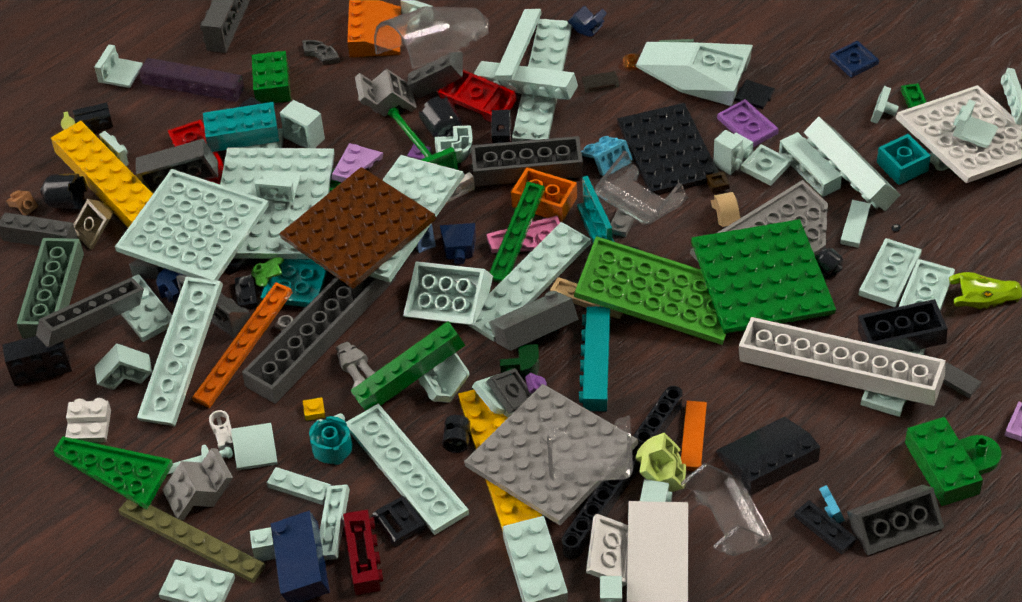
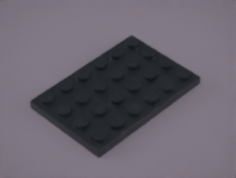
M685 103L617 118V124L651 197L706 184V175L719 173Z

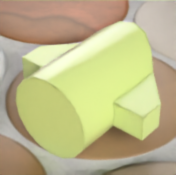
M68 111L63 112L64 118L61 120V126L65 130L76 123L73 118L69 117Z

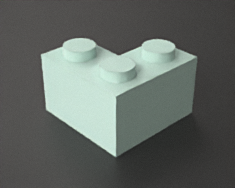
M724 130L714 140L713 162L715 166L729 175L735 170H739L741 164L754 152L753 142L738 133L733 134Z
M117 343L95 366L97 385L112 390L124 379L141 384L152 373L149 354Z

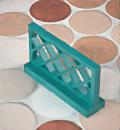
M588 176L582 177L583 203L577 204L580 217L593 243L596 236L614 242L612 226Z

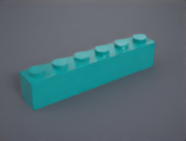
M587 306L586 314L582 315V326H586V329H582V341H585V344H581V356L585 357L580 362V371L584 372V375H580V387H583V391H579V403H583V407L589 411H607L610 308Z

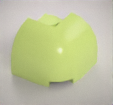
M665 433L648 439L641 445L635 457L641 463L640 474L646 480L669 483L670 492L683 489L686 464H682L678 453L681 449Z

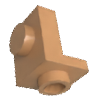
M17 190L6 201L9 207L18 208L21 214L25 216L38 207L29 191Z

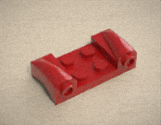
M463 70V78L438 91L440 99L448 97L453 106L459 104L482 114L483 119L492 122V110H511L517 101L515 91L466 70Z

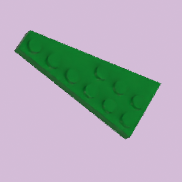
M62 436L53 450L57 458L146 510L173 466L172 459Z

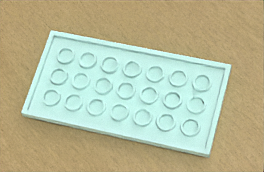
M400 155L383 178V181L430 210L437 217L465 176L463 171ZM430 225L369 276L391 282Z

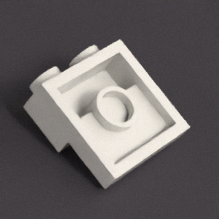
M96 398L94 401L76 399L74 402H69L66 415L68 424L65 437L92 443L106 442L111 415L109 402L102 398Z

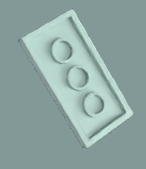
M885 238L859 290V296L896 307L913 272L917 259L921 256L922 249Z
M137 274L132 278L144 289L141 303L139 306L121 315L140 339L145 342L167 330L172 315L142 277Z

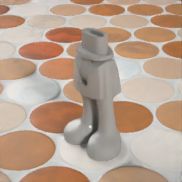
M345 342L336 347L342 370L349 373L354 380L352 389L366 380L359 373L360 370L363 371L367 378L375 373L367 364V356L354 345Z

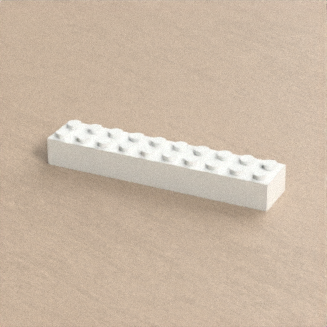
M751 317L739 344L741 362L932 406L935 405L945 377L946 360L753 317Z

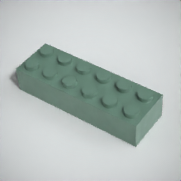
M42 239L17 321V326L23 339L36 336L39 319L69 306L84 255L79 239Z

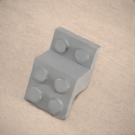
M384 70L373 81L361 73L355 77L359 101L363 105L372 108L374 112L380 113L385 117L389 109L398 105L410 112L416 109L413 91L407 86L408 82L390 70Z
M211 448L202 463L181 461L162 490L175 517L179 520H184L193 506L214 507L233 477L219 450Z

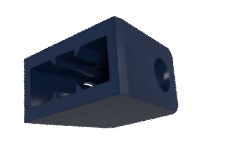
M475 223L440 225L441 241L446 258L454 259V263L458 265L464 264L465 258H472L476 243Z

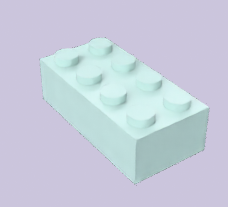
M544 516L503 526V539L522 602H567L568 591Z

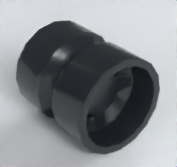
M451 415L445 419L442 446L445 450L452 453H461L467 450L471 422L467 417Z

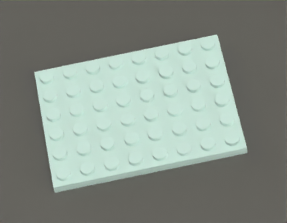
M227 148L220 183L222 186L257 197L255 181L256 178L263 179L266 170L301 174L294 202L268 200V208L234 258L272 259L281 257L283 259H310L281 239L279 233L329 193L335 154L334 149Z

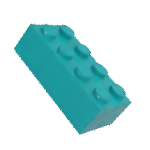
M273 102L203 113L206 142L212 152L227 150V148H241L280 141Z

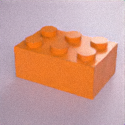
M526 167L511 191L512 207H517L527 181L545 186V191L535 214L546 218L558 216L559 221L563 222L577 199V182Z

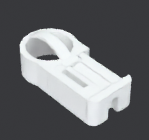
M222 410L214 411L209 417V423L213 433L216 435L219 450H224L225 447L233 448L232 428L228 414ZM220 417L226 418V422L224 424H222ZM215 419H217L219 426L213 424Z

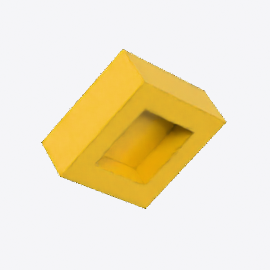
M322 397L303 400L306 421L326 418Z

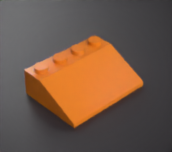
M349 0L347 40L349 57L400 55L401 7L380 0Z

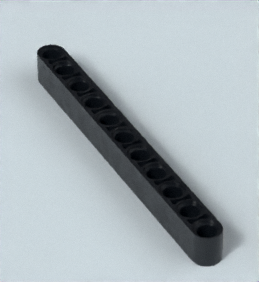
M670 386L663 392L633 435V437L638 439V445L599 484L562 537V552L566 558L575 559L580 556L590 541L593 517L596 514L607 517L639 471L641 463L635 457L641 445L648 439L665 433L681 410L683 392L678 386Z

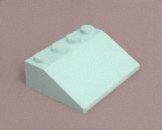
M415 262L403 316L474 325L489 295L493 275L480 268Z

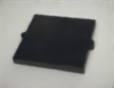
M746 79L743 86L739 88L735 100L741 102L746 99L752 106L764 109L767 102L771 101L775 88Z

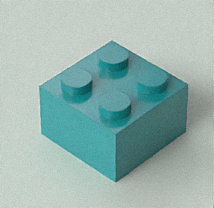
M906 134L878 148L877 164L900 185L927 172L931 155L909 134Z

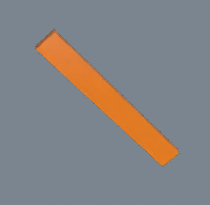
M275 282L193 395L192 399L194 402L208 408L213 405L293 293L291 288Z

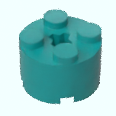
M329 416L326 417V420H318L311 426L309 436L314 458L323 463L341 464L352 450V440L347 423L341 418Z

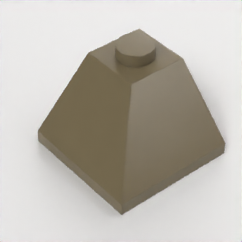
M87 199L73 225L76 235L90 250H93L113 211L102 201Z

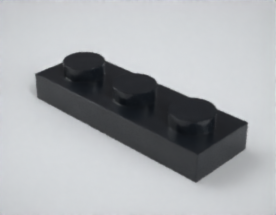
M810 500L795 511L794 517L841 555L856 543L857 538Z

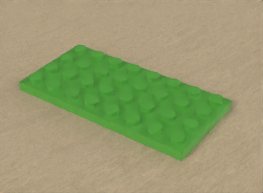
M596 236L576 287L574 297L711 342L723 344L726 333L724 334L700 269Z

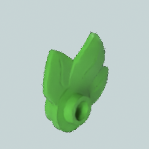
M275 257L266 263L255 265L251 272L255 278V283L260 287H266L269 278L281 275L282 271L279 265L283 263L284 259Z

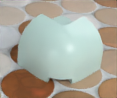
M471 125L453 126V136L435 137L436 153L453 147L456 152L457 164L469 157L472 145Z

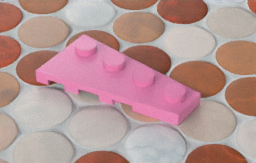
M558 216L532 222L520 252L532 251L560 223ZM507 229L486 234L492 253H498Z

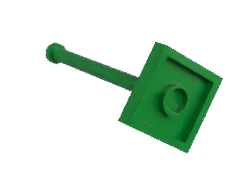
M395 107L389 109L388 115L394 118L425 156V158L421 159L422 161L458 170L456 152L453 147L432 155L399 115L398 109Z

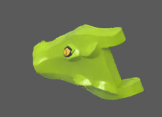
M971 272L958 273L949 277L950 284L960 283L963 296L954 298V305L956 307L970 306L982 309L984 307L989 308L991 305L993 307L998 304L1002 305L1005 301L1016 300V302H1019L1022 298V287L1017 281H1001Z

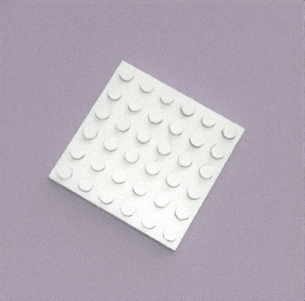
M978 85L897 112L896 119L965 183L1022 163V125L1015 124L1013 116ZM969 99L976 102L972 117L998 127L988 148L979 147L976 144L953 136L956 128L953 125L957 114L959 115L962 105L966 106Z

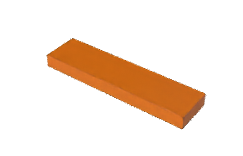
M686 402L681 461L682 464H686L687 471L701 472L707 402Z

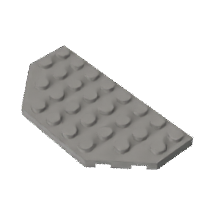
M802 180L718 233L800 219L813 253L817 255L826 246L828 203ZM692 248L690 250V254L697 260L694 249Z

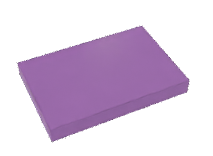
M746 99L717 114V119L734 134L738 133L752 141L753 147L779 133V129Z

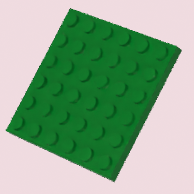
M800 219L692 237L691 244L724 334L746 330L751 317L782 324L835 314V305Z

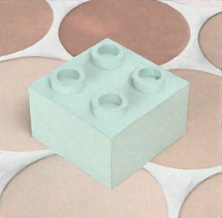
M293 100L280 112L284 138L304 148H316L325 139L321 113L317 110H313Z

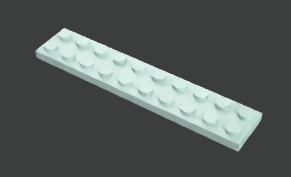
M539 19L528 67L563 71L572 25L564 20ZM522 94L512 142L549 139L557 98Z
M917 259L899 307L935 299L941 310L950 287L949 277L954 275L955 269ZM926 348L910 352L924 355ZM865 390L861 399L862 406L899 417L906 402V399Z

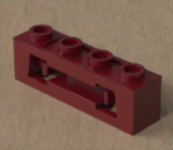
M368 509L344 513L343 518L355 595L381 591L380 582H384L382 569L377 570V565L381 564L379 551H374V547H378L376 534L372 535L371 530L375 529L374 518H369ZM365 538L370 570H368L367 564H359L356 540Z

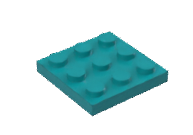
M284 259L283 263L279 265L282 274L269 278L266 287L263 289L261 301L275 282L291 288L293 292L284 305L307 307L322 292L328 271L311 259Z

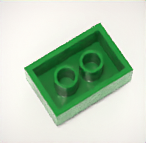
M286 51L253 54L252 72L255 99L262 104L291 101Z

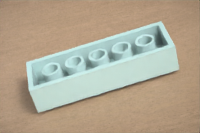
M818 117L804 131L809 137L807 141L818 149V153L826 158L828 163L837 169L839 174L851 183L850 185L860 192L861 196L876 209L880 207L886 211L900 196L823 119Z

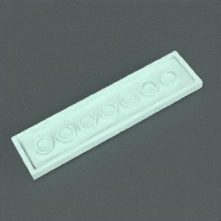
M560 222L489 293L475 324L468 326L494 342L495 338L489 321L535 301L591 244L590 238Z
M193 277L185 278L137 416L140 421L169 426L176 425L223 287L221 281Z
M379 404L346 422L350 434L398 492L405 497L434 535L469 515V509Z

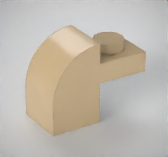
M733 192L714 195L715 200H711V205L717 211L719 225L722 227L729 226L740 219L738 203Z

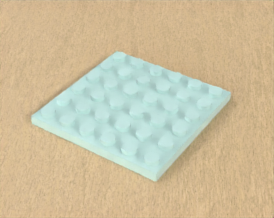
M171 169L116 244L115 249L122 254L189 277L218 281L268 208L269 203L268 200Z

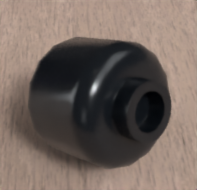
M824 248L815 257L820 270L826 276L837 275L843 269L842 263L844 259L833 248Z

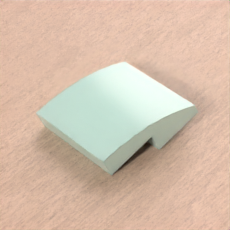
M271 423L231 429L237 470L278 464Z

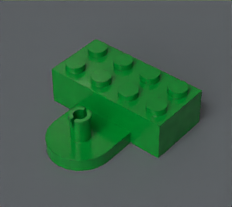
M945 417L907 428L905 444L930 487L934 489V493L941 506L979 495L983 483L981 475L993 471L1000 463L1001 449L993 439L983 435H973L959 440Z

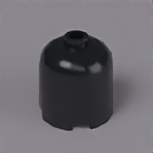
M439 96L432 98L424 104L425 108L423 111H419L420 120L434 139L435 137L453 136V126H462L461 118L448 97L440 99Z
M52 174L44 180L40 189L44 202L52 208L80 210L86 202V199L83 198L84 192H87V183L84 176H79V174Z

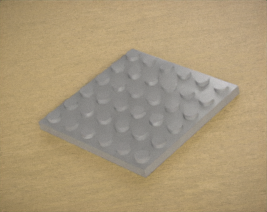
M542 384L464 463L470 470L553 522L561 525L638 445V439Z

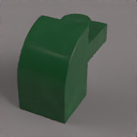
M538 344L518 347L519 358L500 359L501 373L515 368L524 382H526L525 377L529 373L537 375L539 372Z

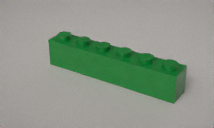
M447 321L351 389V392L365 411L377 404L381 406L466 345L449 321Z

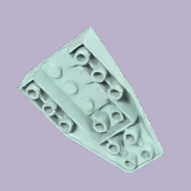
M646 42L636 67L682 93L732 106L742 73L746 71L750 62L753 45Z

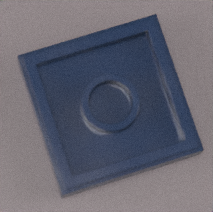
M859 41L853 42L830 54V59L851 78L879 65V59Z

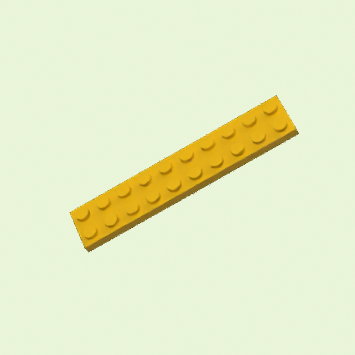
M470 390L458 393V399L464 416L471 422L470 435L476 450L508 417L504 414L499 415L492 412L476 391ZM486 480L502 532L503 526L542 516L541 513Z

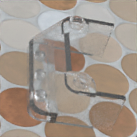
M704 463L681 482L683 487L695 492V499L701 506L705 505L711 509L725 535L713 545L714 549L727 555L737 556L763 547L772 541V536L747 490L736 476Z

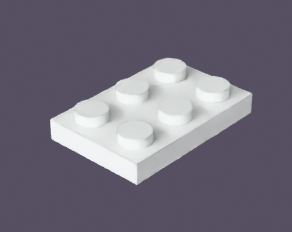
M596 514L592 522L586 573L599 578L600 576H622V586H625L627 584L628 525Z

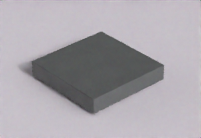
M515 368L490 377L487 380V383L508 414L516 411L532 395L528 391L527 384Z

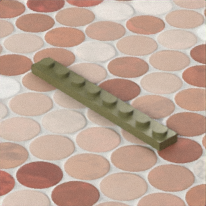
M127 499L119 509L120 515L252 583L256 581L266 568L265 563L152 505H149L146 510Z

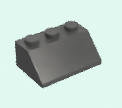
M449 53L417 70H413L408 74L407 86L420 99L463 78V53Z

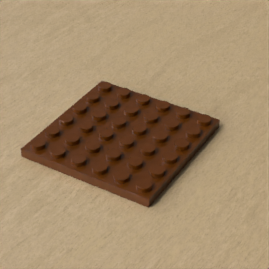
M360 167L281 231L279 235L285 242L354 289L434 222L436 216L430 210Z

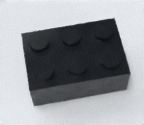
M37 336L2 344L5 363L14 386L72 372L69 354L64 341L48 348Z

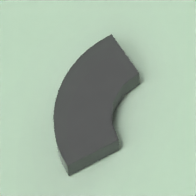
M316 40L302 41L305 56L316 57L322 61L323 65L340 63L339 54L332 46H327L323 42Z

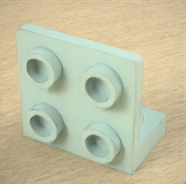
M108 45L94 68L98 82L130 88L142 69L143 64L118 58L115 45Z
M266 170L263 179L256 178L255 188L257 197L265 200L294 202L301 174Z

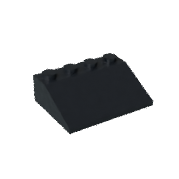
M782 417L717 449L716 453L749 496L818 462L820 445L809 432L786 417Z

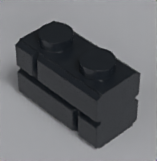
M107 102L73 110L75 123L82 121L92 132L113 127Z

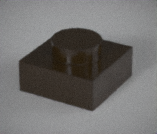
M724 171L706 175V181L712 193L730 189V183Z

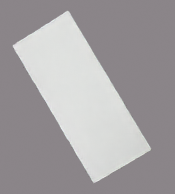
M629 501L627 602H688V502Z

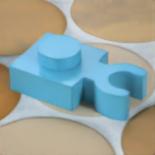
M827 485L820 488L819 490L828 505L824 507L827 514L831 518L834 517L837 523L845 521Z

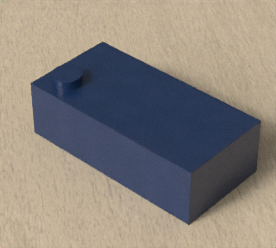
M310 510L271 523L280 592L287 602H304L330 593L319 524Z

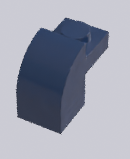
M584 5L567 22L579 34L589 37L595 35L603 26V18L607 13L602 8L593 15Z
M165 268L159 273L156 280L161 299L166 297L168 302H172L176 307L180 295L176 277L183 274Z

